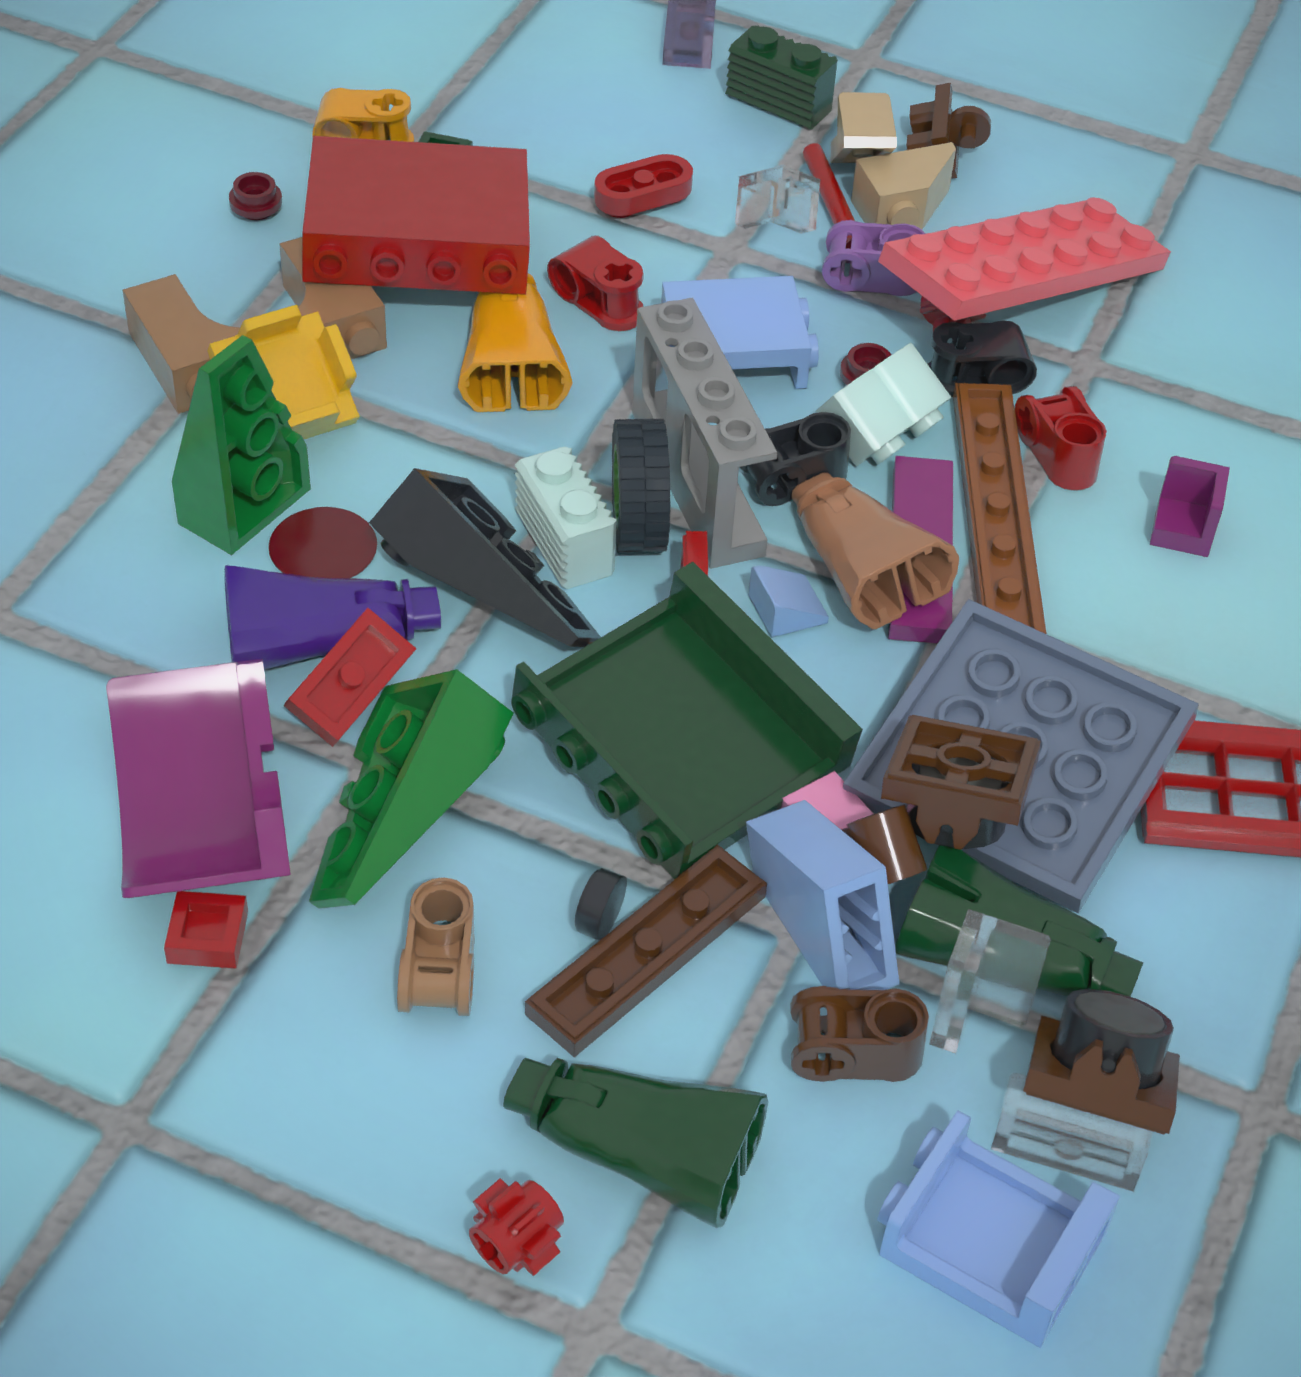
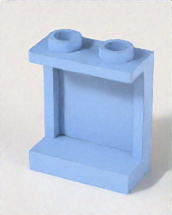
M793 276L662 282L661 303L693 297L732 369L790 366L795 389L807 388L809 368L817 367L818 340L816 334H808L807 332L809 327L807 298L798 297Z
M958 1110L944 1132L936 1127H932L924 1138L913 1162V1166L918 1168L919 1171L909 1186L898 1181L886 1197L877 1218L878 1222L886 1226L879 1255L1041 1348L1105 1237L1120 1195L1093 1181L1082 1201L1072 1197L971 1141L967 1136L971 1117Z

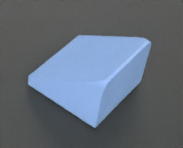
M753 566L751 568L749 597L771 637L828 623L829 616L805 575L766 566Z

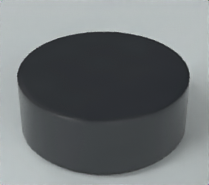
M600 868L591 875L582 892L575 914V927L578 932L601 940L610 932L625 897L627 887L626 876L605 868Z

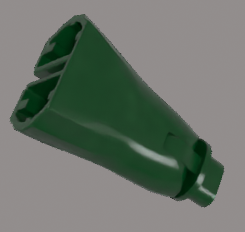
M942 845L938 846L927 870L926 877L922 880L913 898L895 945L896 954L995 975L1063 996H1069L1073 991L1090 988L1107 990L1131 997L1144 963L1115 951L1117 941L1107 937L1106 932L1086 918L1022 889L963 850Z
M524 1058L508 1086L503 1107L530 1117V1128L539 1133L541 1132L544 1137L562 1149L633 1180L684 1212L718 1228L723 1227L740 1187V1175L743 1176L748 1171L760 1143L767 1114L768 1099L765 1093L667 1081L593 1065L572 1063L568 1069V1062L557 1058L551 1066Z

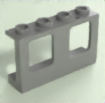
M693 297L637 308L632 413L635 419L663 418L665 420L670 462V490L690 530L707 531L709 568L712 569L765 557L768 540L738 484V471L741 466L777 459V451ZM658 357L667 376L668 389L655 392Z

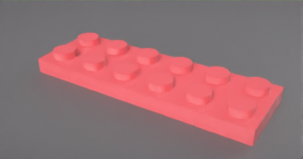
M1092 197L1085 201L1065 205L1058 204L1042 210L1021 212L1018 215L999 219H987L984 222L960 227L953 226L946 230L927 234H915L908 238L885 242L878 262L956 321L1163 270L1171 251L1154 240L1155 236L1150 230L1132 224L1117 214V209L1113 204L1104 199Z

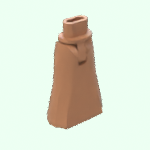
M821 473L794 488L792 499L797 504L798 518L802 522L806 535L824 560L847 607L859 622L875 630L902 617V614L907 611L903 592L916 607L918 605L924 606L949 593L958 572L959 555L954 546L901 518L873 497L853 487L845 478H833L829 473Z

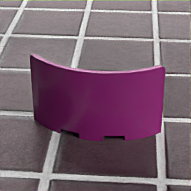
M263 659L136 674L110 679L106 685L120 808L122 897L134 898L291 875L278 772H264L262 752L274 750Z

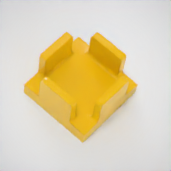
M292 305L248 318L242 322L237 335L209 344L207 352L210 359H212L242 335L253 340L274 381L272 392L276 400L287 406L291 414L288 423L293 431L302 435L303 439L355 424L360 417L350 392V388L357 375L338 326L334 324L324 327L318 311L302 316L298 305Z

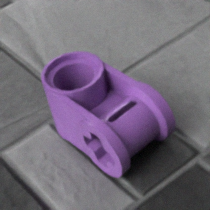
M853 220L838 222L827 233L826 248L829 255L824 259L822 266L823 279L835 290L844 292L888 293L894 296L914 294L917 291L880 264L878 260L885 242L926 233L922 229L910 224L889 225L862 223ZM848 235L852 236L851 249H846ZM845 263H850L848 277L844 276Z

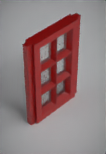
M1194 720L1141 808L1144 843L1301 857V730Z

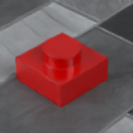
M177 891L164 945L167 964L237 969L248 916L246 896Z

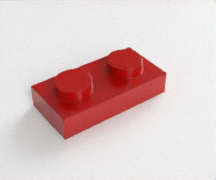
M367 608L283 706L333 747L417 648L371 609Z

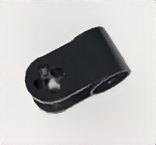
M1002 320L993 323L966 324L948 322L937 326L932 333L931 345L934 349L932 361L927 364L951 397H953L955 383L1011 385L1012 394H1016L1029 387L1037 376V367L1020 326L1012 321ZM952 338V342L947 343L948 339ZM953 376L957 377L956 381H952Z
M828 412L813 413L800 420L773 428H765L777 451V459L740 467L744 472L750 473L755 480L756 495L761 502L769 506L782 505L792 500V492L797 485L821 473H829L833 478H847L851 428L843 417ZM775 484L777 488L773 489L771 486Z

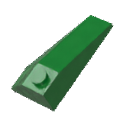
M244 335L240 336L199 368L172 477L178 524L231 556L311 490L307 445L302 435L291 429L288 423L291 414L285 404L276 400L272 392L274 381L253 340Z
M458 669L385 686L358 739L353 756L363 763L356 783L351 781L344 785L339 803L348 809L345 823L337 827L328 837L309 902L319 909L355 905L500 755L505 745L504 733L514 713Z

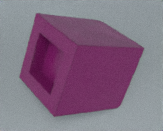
M1172 456L1169 460L1157 503L1150 545L1208 557L1224 506L1230 467Z

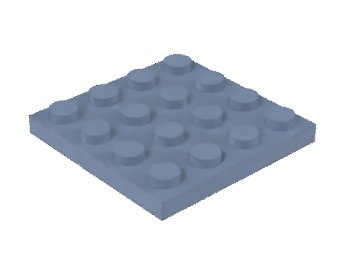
M968 599L844 781L843 789L857 795L874 813L902 804L906 806V803L881 799L883 777L909 715L923 716L1041 740L1038 762L1018 826L1006 824L1005 832L1000 839L988 846L961 850L978 859L1005 878L1079 914L1194 722L1199 703Z

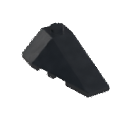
M414 468L370 520L369 524L384 538L380 543L383 550L401 565H411L570 647H586L589 642H594L601 638L565 591L550 581H541L537 573L544 567L543 563L535 553L529 550L525 551L519 545L509 540L516 532V529L468 478Z

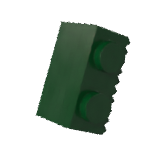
M759 25L751 26L731 44L728 50L730 55L727 59L730 62L727 66L729 71L726 76L728 78L726 95L811 130L832 111L838 61L836 56L829 57L827 53H822L817 46L812 44L794 43L793 39L786 40L785 36H778L774 29L759 27Z

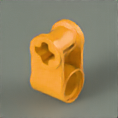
M331 89L321 99L312 137L326 136L388 140L390 137L391 141L414 142V134L408 129L407 115L411 111L410 97L405 92L396 89ZM390 104L393 105V107L391 108V111L389 110V105H390Z

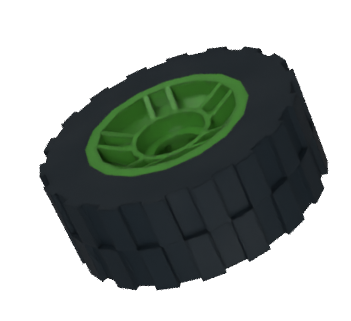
M663 418L614 420L612 433L613 518L617 519V552L667 551L671 503L670 462L667 429Z

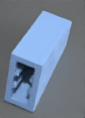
M806 800L746 821L753 873L767 883L765 897L822 986L847 990H886L899 985L886 867Z

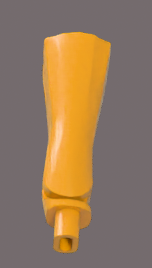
M529 273L526 295L478 292L472 311L469 339L458 380V389L461 396L471 406L473 411L504 412L506 409H511V377H518L520 408H526L527 411L554 410L559 407L571 389L573 382L567 362L554 336L545 303L537 290L533 276Z

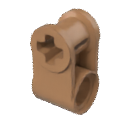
M445 877L431 879L421 884L414 891L410 902L405 949H402L398 974V1012L409 1013L413 1006L456 1008L459 1016H470L474 982L475 944L472 894L464 884L457 880ZM444 920H447V921H451V922H452V923L447 924V925H437V924H433V923H435V922H437V921H444Z

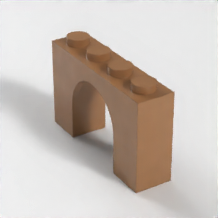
M302 237L279 243L283 287L293 302L298 305L302 316L318 311L324 327L336 324L350 359L387 348L385 305L371 286L302 282ZM176 274L123 289L129 334L176 412L180 414L189 411L198 370L210 360L207 352L209 344L237 335L240 327L223 325L203 315L195 306Z

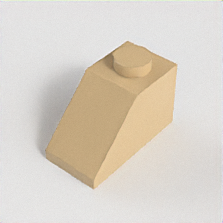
M950 142L856 159L851 202L864 223L910 224L923 229L950 189L956 152L954 144Z

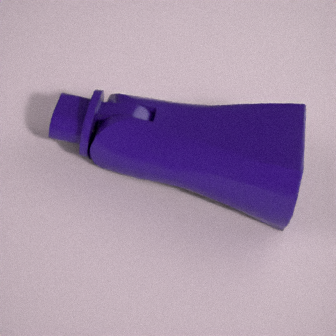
M226 565L224 568L231 662L263 659L264 670L327 655L367 608L371 609L406 640L414 639V630L441 629V610L436 586L410 588L408 579L400 580V589L398 591L396 582L390 580L309 577Z

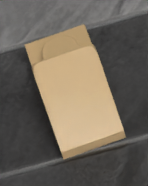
M840 93L838 96L837 135L831 141L830 163H856V159L892 153L897 148V136L889 95L886 93Z

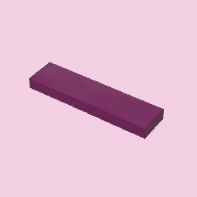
M895 456L892 512L938 536L952 546L953 461ZM953 584L949 593L924 606L918 605L915 607L903 592L907 611L902 614V617L889 623L888 639L938 644L952 623Z

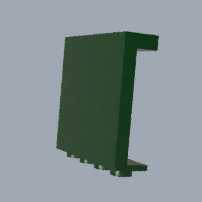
M694 562L674 572L668 598L549 669L536 675L524 661L516 665L511 699L513 711L521 724L527 729H535L552 747L553 753L562 768L570 774L576 773L594 792L596 801L603 812L612 819L618 818L636 837L639 848L645 857L655 865L661 864L674 879L679 877L715 846L719 845L725 850L748 835L746 821L781 809L783 797L833 771L839 774L850 767L863 730Z

